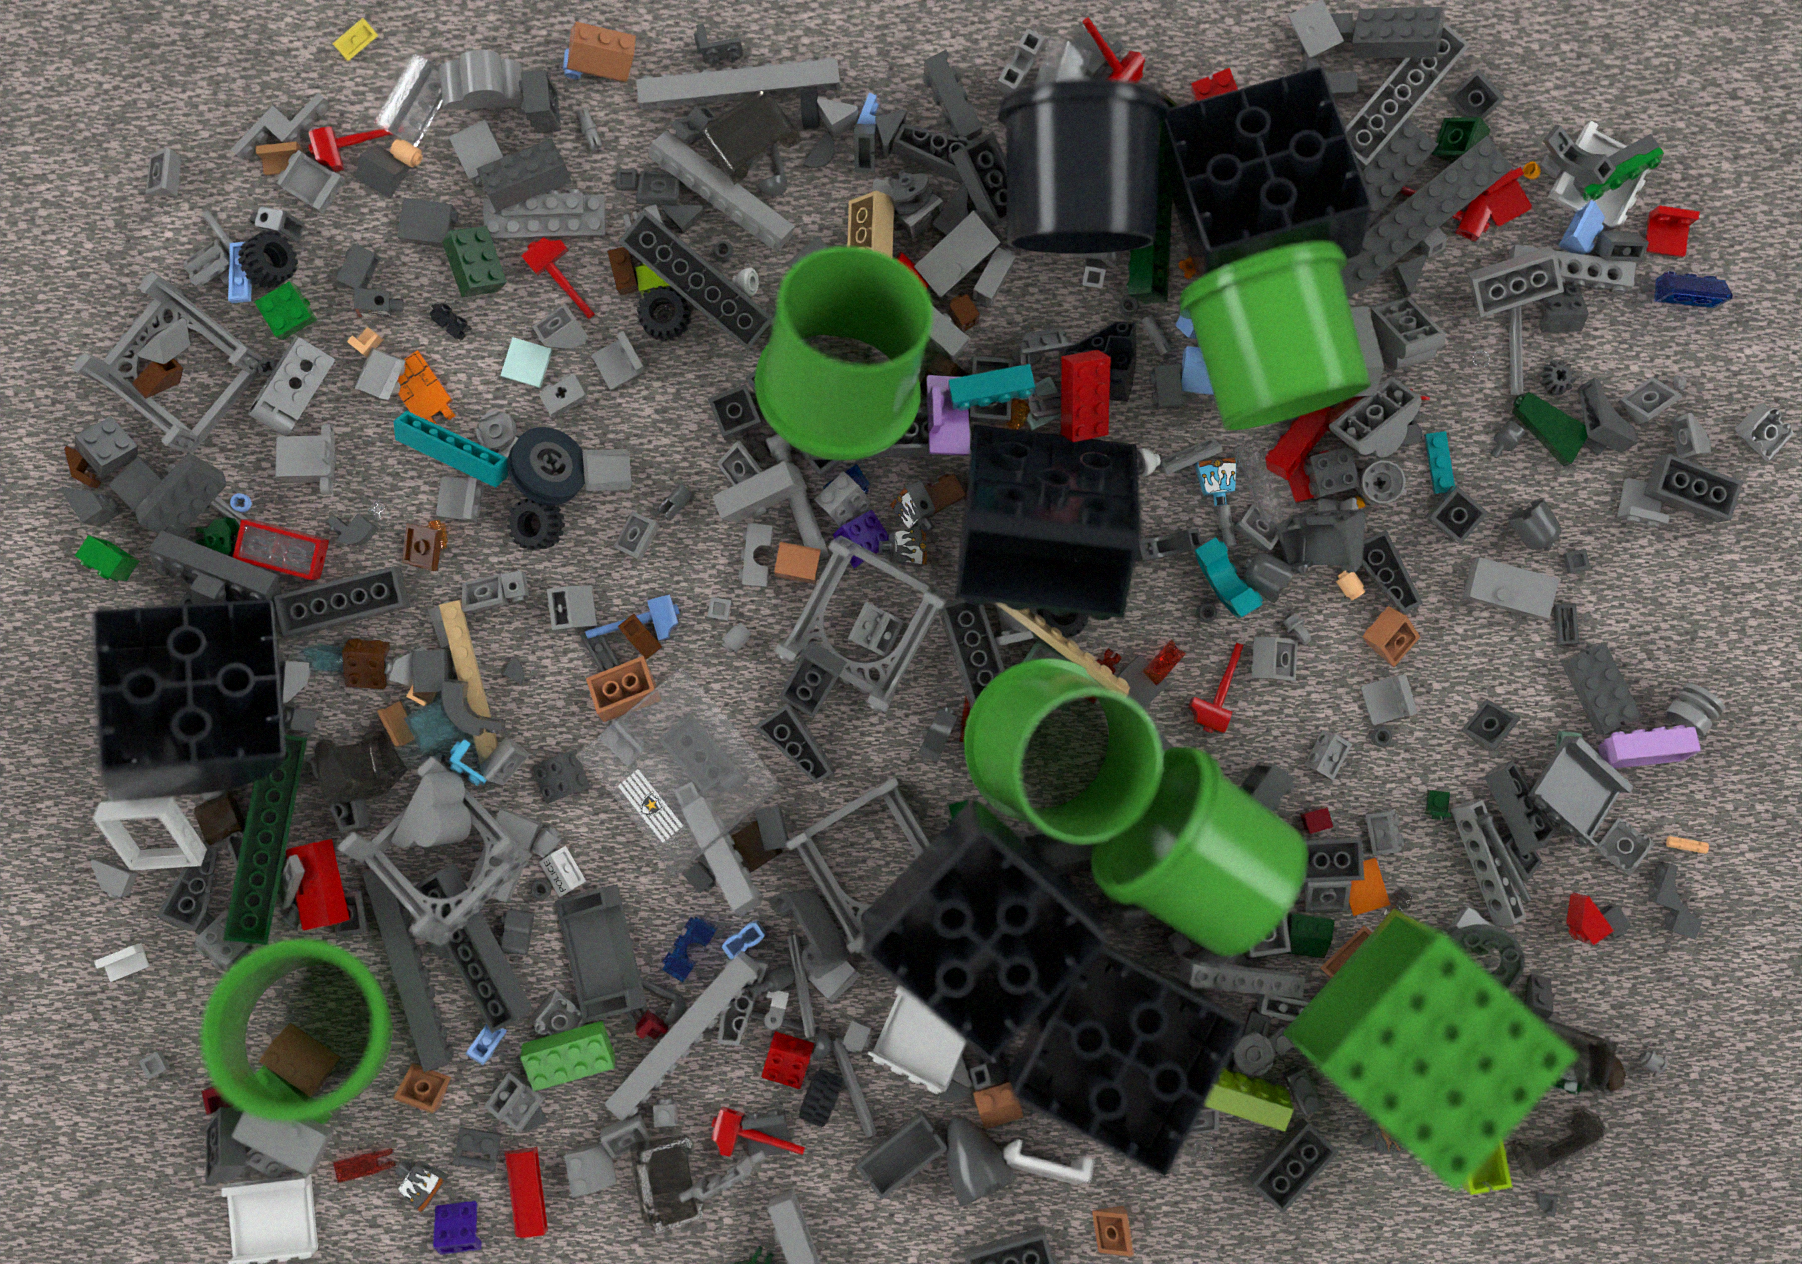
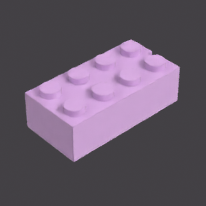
M1678 725L1668 730L1665 727H1659L1650 732L1640 729L1632 731V734L1615 732L1611 734L1610 738L1604 739V742L1598 746L1600 756L1614 769L1685 761L1701 751L1695 727H1686V725Z

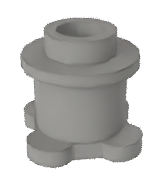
M1646 1050L1640 1057L1641 1067H1647L1654 1072L1653 1077L1658 1078L1667 1068L1669 1058L1667 1056L1661 1058L1655 1054L1654 1050L1649 1052Z

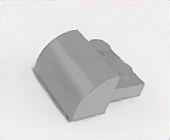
M218 239L183 261L184 268L189 273L190 281L195 286L199 285L201 287L229 268V254Z
M865 602L848 639L878 655L887 657L904 621Z
M508 1072L484 1107L497 1119H503L516 1132H521L545 1097L540 1092L533 1091L530 1081L517 1073Z

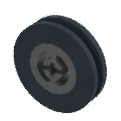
M549 427L530 429L518 438L509 451L507 468L512 482L523 495L537 503L545 505L566 503L585 484L583 451L581 447L570 436L557 429Z

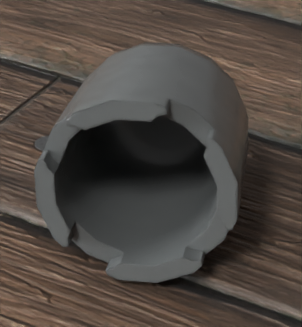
M1539 498L1531 501L1532 506L1525 510L1521 507L1512 513L1508 518V522L1529 549L1540 550L1544 548V550H1548L1556 544L1555 541L1561 534V526L1544 498Z
M1266 552L1257 554L1254 559L1249 557L1243 567L1246 569L1244 574L1246 584L1272 603L1278 600L1279 594L1282 589H1285L1296 570L1295 567Z

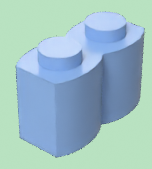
M758 920L752 921L741 932L731 935L724 942L722 948L730 959H734L741 950L745 952L748 947L759 943L766 934V931Z

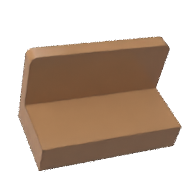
M297 142L256 146V154L262 159L264 175L280 174L289 165L291 155L298 150L302 151V147Z
M401 701L386 709L377 710L395 747H403L420 738Z

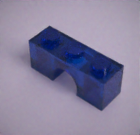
M699 915L688 920L685 925L686 933L684 936H678L673 944L676 946L672 954L668 952L662 961L665 964L662 970L682 983L696 964V962L688 957L686 952L687 946L691 943H699L706 948L718 930V927Z

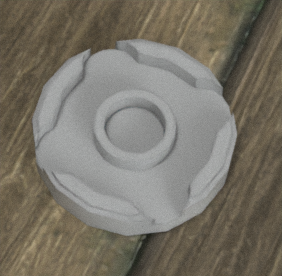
M497 410L484 415L480 419L479 427L477 426L476 429L479 443L485 448L496 452L510 446L517 432L516 423L513 418Z
M1248 1033L1238 1039L1233 1049V1059L1242 1072L1259 1076L1272 1068L1275 1050L1273 1044L1265 1036L1258 1033Z

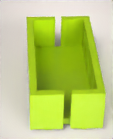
M1223 1068L1204 1105L1282 1131H1286L1294 1110L1289 1091L1284 1086L1279 1084L1272 1085L1263 1079H1253L1241 1072L1234 1073Z
M1503 1140L1462 1185L1463 1189L1470 1195L1490 1192L1489 1187L1493 1191L1512 1188Z

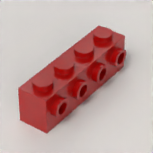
M1326 407L1301 415L1297 420L1295 419L1287 433L1281 435L1274 449L1269 450L1266 454L1267 470L1288 480L1328 431L1329 425L1335 421V410Z

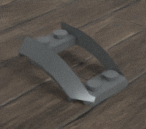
M1062 328L1025 333L1020 348V366L1030 364V355L1058 350L1061 374L1062 356L1065 355L1066 349L1075 345V341H1071L1065 336L1067 333ZM1035 390V393L1027 398L1032 417L1036 421L1044 417L1061 415V392L1037 396Z

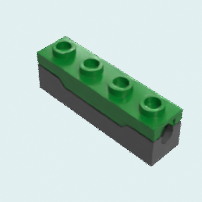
M1649 134L1608 157L1616 169L1604 184H1592L1574 178L1573 184L1586 203L1590 200L1595 201L1610 189L1616 190L1623 182L1629 179L1634 180L1647 169L1652 170L1659 166L1664 152L1654 137Z

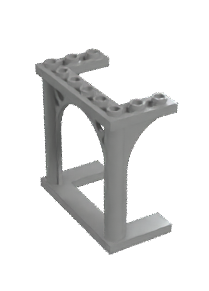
M151 271L150 274L142 279L141 285L138 287L146 294L155 298L147 304L146 310L142 315L137 317L133 321L132 327L121 335L120 341L107 352V357L104 360L84 352L75 359L74 365L71 368L80 375L108 386L165 432L166 435L161 441L166 446L184 453L189 452L193 454L259 375L258 363L265 358L244 345L181 294L183 291ZM167 310H171L173 313L171 323L164 321V313ZM179 313L182 314L181 318H185L187 328L204 335L230 356L228 360L232 364L242 369L193 430L189 429L153 398L145 399L129 379L125 380V378L132 376L135 380L139 376L140 357L137 353L155 335L179 320ZM159 321L160 325L157 328H154V325H156ZM134 351V356L131 359L128 358ZM123 363H131V371L122 373L119 370Z
M841 535L831 542L829 549L834 552L790 636L788 635L777 645L774 652L778 653L780 659L793 662L799 655L802 656L811 638H822L823 643L820 647L828 649L830 653L847 662L839 675V680L848 685L850 683L857 686V690L864 694L870 693L871 695L867 701L870 703V707L878 712H881V710L886 712L896 695L894 692L938 610L946 602L949 593ZM853 555L925 593L922 598L923 601L897 648L887 657L875 662L861 663L843 657L832 647L824 630L826 606ZM815 625L819 627V632L810 633L811 629L814 630ZM883 663L889 664V666L886 668V670H888L886 674L883 667L881 666ZM871 667L879 670L880 679L878 681L870 678L869 669ZM857 668H863L865 670L864 676L862 672H857Z
M432 756L417 770L421 777L428 773L452 772L451 769ZM466 788L462 803L470 813L471 823L477 828L484 840L485 862L477 880L466 891L457 896L447 899H434L421 894L384 854L393 844L391 839L408 806L372 841L352 832L337 847L347 856L369 866L415 917L417 922L410 930L416 936L438 946L446 944L457 929L464 927L467 920L473 914L479 912L483 904L488 899L494 897L498 893V889L504 883H508L514 877V873L526 866L529 859L533 856L504 830ZM494 857L504 861L498 867H493L490 864ZM490 870L493 871L488 877H486V874ZM462 900L463 902L456 907V903ZM434 904H437V905H438V906L436 907V911H435V909H432V908H431V906L434 905ZM446 904H450L451 914L444 919L442 909Z
M894 776L786 842L789 850L796 848L848 936L847 947L851 953L854 951L859 953L864 950L861 916L871 905L855 901L842 890L811 836L875 797L882 795L909 840L916 859L928 847L931 841L898 787L899 784ZM857 906L860 909L857 913V917H855L853 914L855 913V911L852 910V907Z

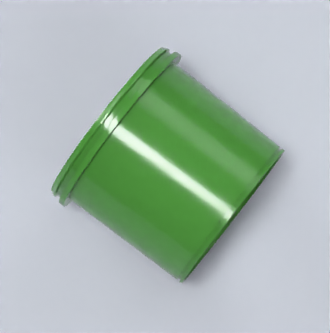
M1330 242L1307 243L1260 254L1219 269L1197 280L1181 293L1179 311L1182 317L1192 321L1224 430H1244L1292 419L1345 401L1364 392L1371 386L1340 272L1347 265L1346 256L1342 254V250L1336 244Z
M858 247L824 249L810 254L793 266L781 285L771 339L758 360L755 372V392L760 409L768 423L779 436L806 453L832 460L866 458L888 449L901 439L911 427L919 409L921 390L918 376L933 320L930 298L919 279L907 267L895 259L877 251ZM817 335L853 338L873 346L892 362L868 367L845 365L817 354L800 339Z
M1056 658L1034 659L1005 670L995 677L980 693L970 711L965 728L964 753L966 765L975 787L985 800L1003 814L1017 820L1034 823L1049 834L1066 841L1077 843L1097 842L1123 832L1146 811L1159 785L1162 771V750L1157 731L1150 718L1136 703L1106 688L1087 674L1084 667L1067 660ZM1094 694L1105 712L1109 731L1107 754L1098 775L1081 794L1066 803L1047 808L1029 807L1021 787L1020 761L1025 742L1031 730L1039 719L1055 705L1075 696Z
M1181 746L1162 752V771L1159 785L1146 811L1123 832L1108 839L1094 842L1091 860L1094 878L1107 896L1122 903L1134 902L1210 952L1220 956H1230L1246 951L1259 943L1283 919L1294 902L1302 884L1306 869L1307 851L1301 834L1223 776L1217 761L1210 754L1197 748Z
M285 940L269 944L248 954L237 962L220 980L204 1012L201 1028V1049L204 1063L213 1083L224 1097L237 1108L250 1115L269 1121H304L332 1112L359 1095L374 1081L383 1068L391 1048L393 1034L392 1017L388 1003L375 977L351 953L333 944L318 940ZM316 965L344 968L361 986L369 1004L372 1024L366 1054L350 1079L328 1096L301 1105L282 1100L273 1095L260 1083L250 1066L246 1052V1030L250 1015L262 994L274 982L288 973Z

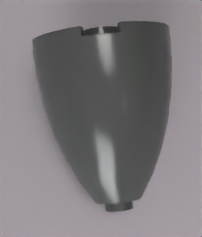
M961 1115L950 1120L951 1124L947 1126L946 1145L948 1147L946 1158L949 1177L960 1207L972 1203L1017 1180L1011 1166L1007 1165V1160L1003 1159L1004 1154L986 1132L968 1118L962 1119Z

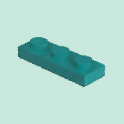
M1446 431L1428 433L1424 437L1433 493H1446L1451 486H1455Z

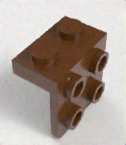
M358 638L348 639L342 650L345 685L356 688L385 689L387 686V678L384 673L386 668L385 658L390 651V642H383L381 640L368 641Z

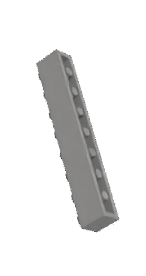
M667 130L652 142L648 157L768 247L778 252L789 241L795 228L793 224Z

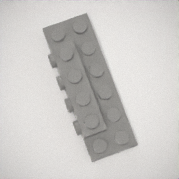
M569 189L567 193L549 190L547 194H539L497 212L490 199L483 198L484 226L488 227L492 240L606 236L605 195H584L577 189Z

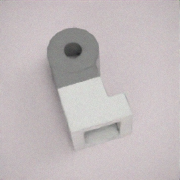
M768 991L767 999L772 1000L770 1010L764 1018V1024L768 1030L776 1031L781 1027L789 993L781 991L772 993Z

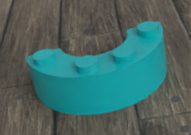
M1215 537L1195 549L1196 559L1217 597L1236 618L1241 619L1262 606L1261 602L1263 599L1257 591L1254 592L1251 587L1249 588L1244 579L1240 580L1237 576L1238 571L1233 563L1229 562L1226 545L1223 541L1219 542Z

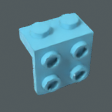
M465 739L461 743L457 741L450 751V754H452L448 762L451 765L450 769L456 771L459 775L461 773L469 776L467 780L476 786L479 783L484 785L487 780L483 776L460 762L471 743Z

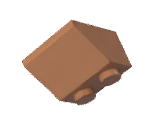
M1388 606L1362 637L1369 647L1391 666L1395 667L1417 642L1420 635L1406 615Z
M1008 1078L1002 1083L986 1089H972L984 1129L1024 1118L1020 1102L1015 1099Z

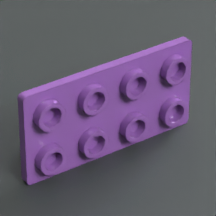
M928 375L926 378L930 454L965 456L970 454L968 409L963 411L953 410L948 387L949 379L959 377Z

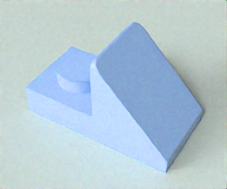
M868 94L857 124H875L876 116L873 115H876L879 107L877 95Z
M486 1024L467 1050L466 1055L484 1065L492 1057L495 1048L507 1030L501 1028L491 1033Z

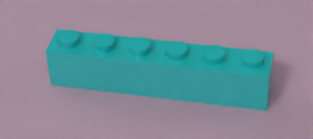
M407 410L393 421L395 440L495 488L508 478V458Z

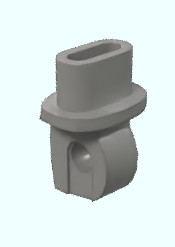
M1295 613L1283 622L1288 628L1286 632L1288 634L1294 632L1304 646L1311 642L1310 634L1303 627L1305 623L1304 618L1300 619Z

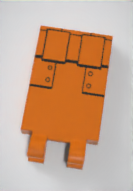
M417 350L404 359L406 360L404 374L399 376L397 381L400 384L398 395L409 411L436 425L437 423L432 416L440 411L448 420L454 418L456 415L448 405L453 400L421 353Z

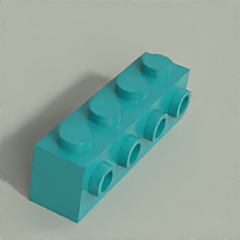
M1030 364L948 380L953 410L958 409L959 411L967 410L970 406H988L991 402L996 401L1005 403L1017 397L1025 399L1035 393V384Z

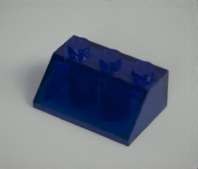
M1668 271L1656 278L1654 302L1716 308L1733 299V294L1726 281L1717 279L1716 276H1705L1702 278L1697 277L1696 274L1677 275L1676 272Z

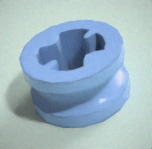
M238 493L233 495L230 500V505L235 511L246 512L251 508V499L247 495ZM238 499H245V502H243L245 504L244 507H237V504H239L237 502Z

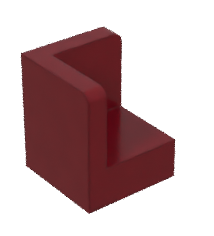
M1323 806L1300 813L1305 832L1308 834L1333 827L1328 807Z
M649 1010L646 1011L635 1025L636 1036L644 1039L646 1035L656 1039L661 1032L665 1035L669 1032L668 1025L664 1024V1020Z
M211 1086L201 1091L207 1115L218 1111L220 1107L231 1108L234 1106L216 1086Z

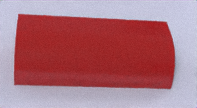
M531 1147L505 1151L515 1236L518 1238L544 1236L548 1231L538 1148Z

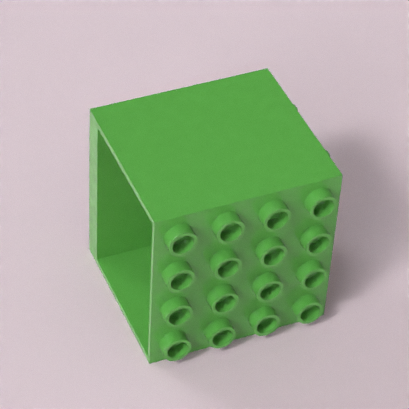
M1395 909L1387 915L1282 1033L1455 1192L1458 1191L1577 1057L1571 1049L1444 934Z

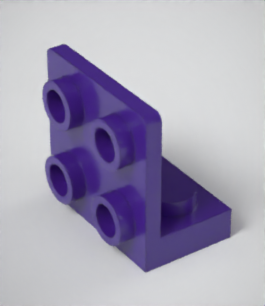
M872 510L842 525L832 534L834 539L842 535L875 554L879 553L880 541H889L888 533ZM855 555L850 560L854 569L865 562Z
M476 1201L437 1205L435 1207L433 1248L440 1255L482 1249L481 1240L476 1235Z

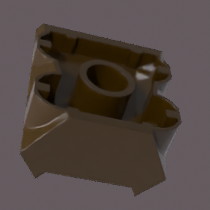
M228 792L194 808L195 817L209 846L244 829L245 820L236 799Z
M757 820L731 836L735 843L732 845L734 850H737L743 858L741 864L750 873L783 852L781 848L764 850Z

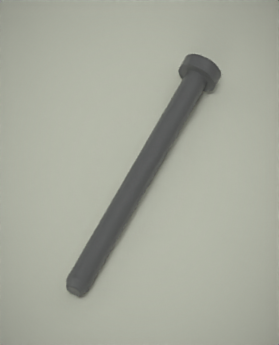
M1491 813L1479 816V823L1485 826L1523 901L1530 903L1532 898L1492 823L1494 817Z

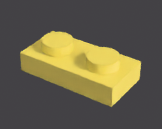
M362 18L332 44L349 61L373 41L378 34Z

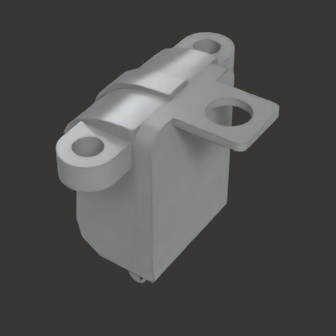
M322 424L321 436L277 437L275 478L287 483L320 482L321 494L331 495L333 493L336 466L333 424Z

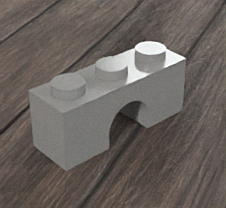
M1028 28L1026 29L1017 45V50L1010 64L1007 63L998 79L997 90L1007 94L1021 87L1043 48L1045 37Z
M748 523V527L743 530V540H746V547L742 548L741 560L744 561L743 569L740 568L739 581H742L743 586L768 588L770 568L769 566L758 565L754 557L758 549L762 547L772 548L774 530L772 525Z

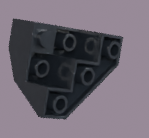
M1116 321L1066 349L1064 356L1095 350L1110 356L1109 400L1128 402L1136 366V323Z

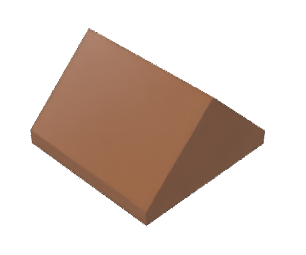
M780 542L774 570L775 577L816 585L821 549Z
M412 1063L394 1095V1099L434 1113L442 1104L451 1077L433 1070L423 1072L422 1066Z
M1124 1205L1093 1210L1092 1215L1098 1253L1134 1256L1128 1215Z

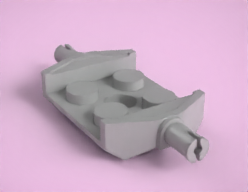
M761 1150L752 1156H741L738 1165L729 1168L727 1174L722 1177L719 1174L708 1180L709 1184H707L704 1177L700 1178L689 1190L679 1194L680 1200L684 1203L692 1197H697L702 1202L703 1199H711L714 1194L728 1189L736 1182L744 1181L746 1177H749L752 1167L757 1162L766 1158L764 1152Z

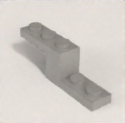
M317 93L291 121L272 106L231 150L244 161L254 154L256 146L267 141L270 132L283 143L298 142L300 135L313 127L314 121L318 116H323L327 112L330 104L322 95Z

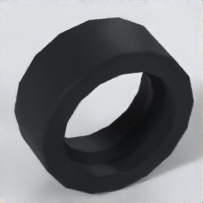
M817 89L801 90L803 129H819Z

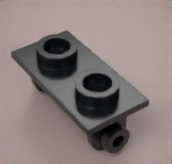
M441 303L431 306L433 308L429 314L431 320L442 328L448 323L449 326L446 332L456 340H463L466 336L464 332L472 330L467 324V320L456 316L448 305Z

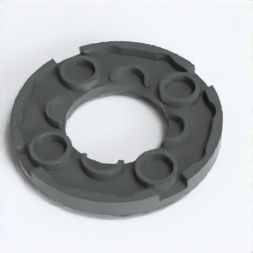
M1475 924L1462 927L1447 937L1462 952L1466 951L1468 947H1476L1479 944L1489 945L1497 949L1501 955L1500 965L1494 972L1488 975L1505 991L1514 986L1520 979L1525 966L1524 954L1518 940L1508 931L1493 925Z

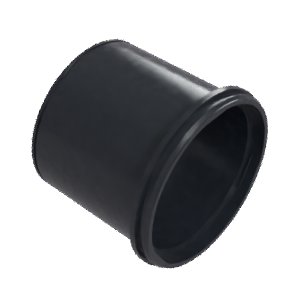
M1071 79L1032 84L1012 90L1004 95L1000 102L997 118L1000 123L1006 126L1007 244L1020 250L1055 254L1112 253L1153 245L1156 242L1159 123L1168 117V106L1166 105L1163 93L1154 87L1129 81Z

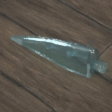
M318 644L314 649L305 647L304 655L312 657L314 670L344 672L343 648Z

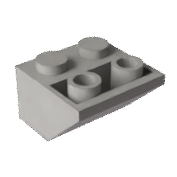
M592 585L547 589L552 630L563 631L597 626Z

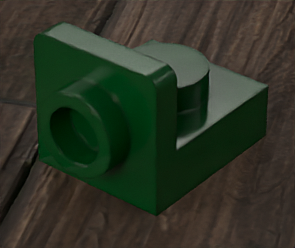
M1428 790L1425 814L1432 815L1431 819L1444 821V817H1451V813H1448L1450 792Z

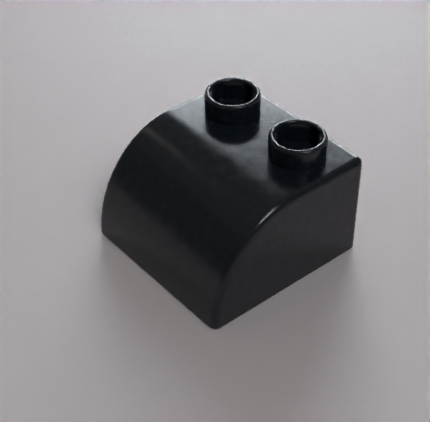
M1315 67L1168 109V117L1162 121L1167 173L1178 220L1198 280L1239 261L1270 251L1307 243H1334L1342 250V254L1346 256V259L1356 257L1361 253L1373 201L1326 74L1321 67Z
M271 600L98 609L93 612L98 768L109 800L117 802L203 794L233 789L266 777L282 764L286 748L275 605Z

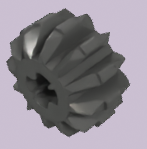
M1553 360L1550 362V365L1546 364L1543 367L1544 371L1539 375L1545 378L1539 383H1546L1547 386L1544 388V391L1551 389V394L1554 395L1557 392L1564 394L1566 390L1572 389L1571 383L1577 380L1572 377L1576 371H1570L1572 364L1565 365L1564 360L1558 362Z

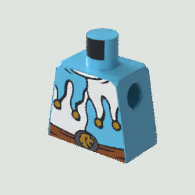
M1236 458L1201 461L1195 464L1203 496L1213 495L1214 506L1227 505L1226 493L1235 491Z

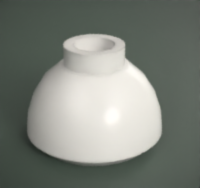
M746 268L733 277L732 283L746 295L752 297L758 290V275L753 268Z
M1145 448L1137 449L1138 474L1142 477L1151 474L1156 466L1160 465L1159 455Z

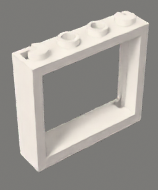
M173 797L100 802L93 817L95 823L130 871L201 866L207 851ZM160 817L179 847L140 850L119 820Z

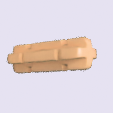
M1668 836L1666 839L1667 847L1704 854L1708 853L1709 844L1705 842Z

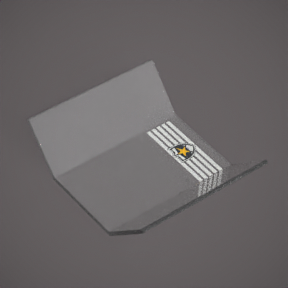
M680 667L575 755L610 790L655 847L672 879L781 788L760 757L715 702L683 667Z

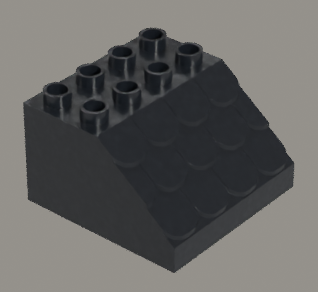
M974 425L959 547L955 598L964 599L967 603L973 605L993 602L1006 604V606L1014 610H1024L1028 607L1047 609L1055 615H1067L1070 612L1089 614L1092 618L1102 621L1109 620L1112 617L1124 619L1142 535L1136 444L1096 439L1071 442L1062 435Z

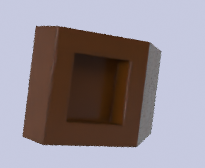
M66 445L64 450L71 477L89 487L98 489L101 481L96 479L97 475L86 470L89 463L75 448Z
M632 614L618 625V628L646 660L663 647L652 632L647 630L636 614Z

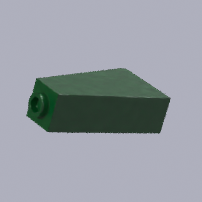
M1529 391L1522 396L1518 395L1513 402L1515 407L1512 413L1561 465L1568 466L1572 464L1588 437L1585 424Z

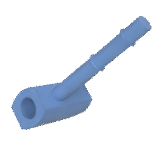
M671 595L648 600L650 612L636 616L643 624L653 621L659 641L669 639L671 630L679 624L676 614H680L678 605H673ZM626 619L585 631L587 639L620 630L618 625Z

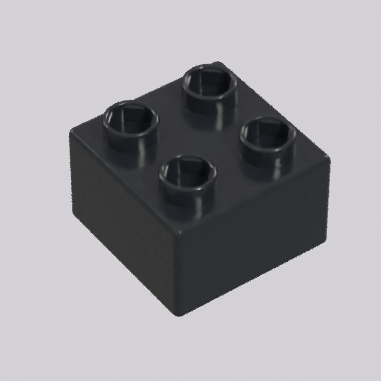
M972 800L863 914L864 956L987 1060H993L1102 950L1108 941L1094 903L977 800Z
M1106 944L1039 1012L1008 1072V1079L1016 1100L1164 1178L1169 1175L1244 1029V1025L1219 1003Z

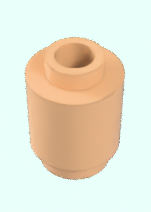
M396 139L390 149V153L393 154L394 158L410 167L418 166L423 158L421 149L405 140Z
M1344 570L1337 575L1339 579L1336 583L1351 601L1366 592L1363 589V583L1355 572L1347 573Z

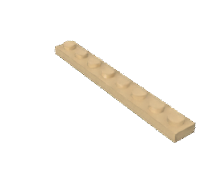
M461 600L440 604L439 608L458 680L468 681V704L478 715L491 717L465 614L462 611ZM484 729V733L480 736L473 735L480 764H483L498 746L496 734L488 733L486 729Z
M995 603L1070 661L1084 667L1087 674L1103 686L1124 697L1128 695L1130 687L1123 678H1117L1107 666H1101L1097 663L1090 653H1084L1074 641H1068L1057 628H1051L1047 625L1041 616L1034 615L1029 611V608L1014 610L1006 606V604Z

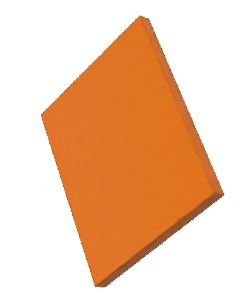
M1376 857L1363 861L1364 880L1351 881L1349 904L1353 916L1391 905Z

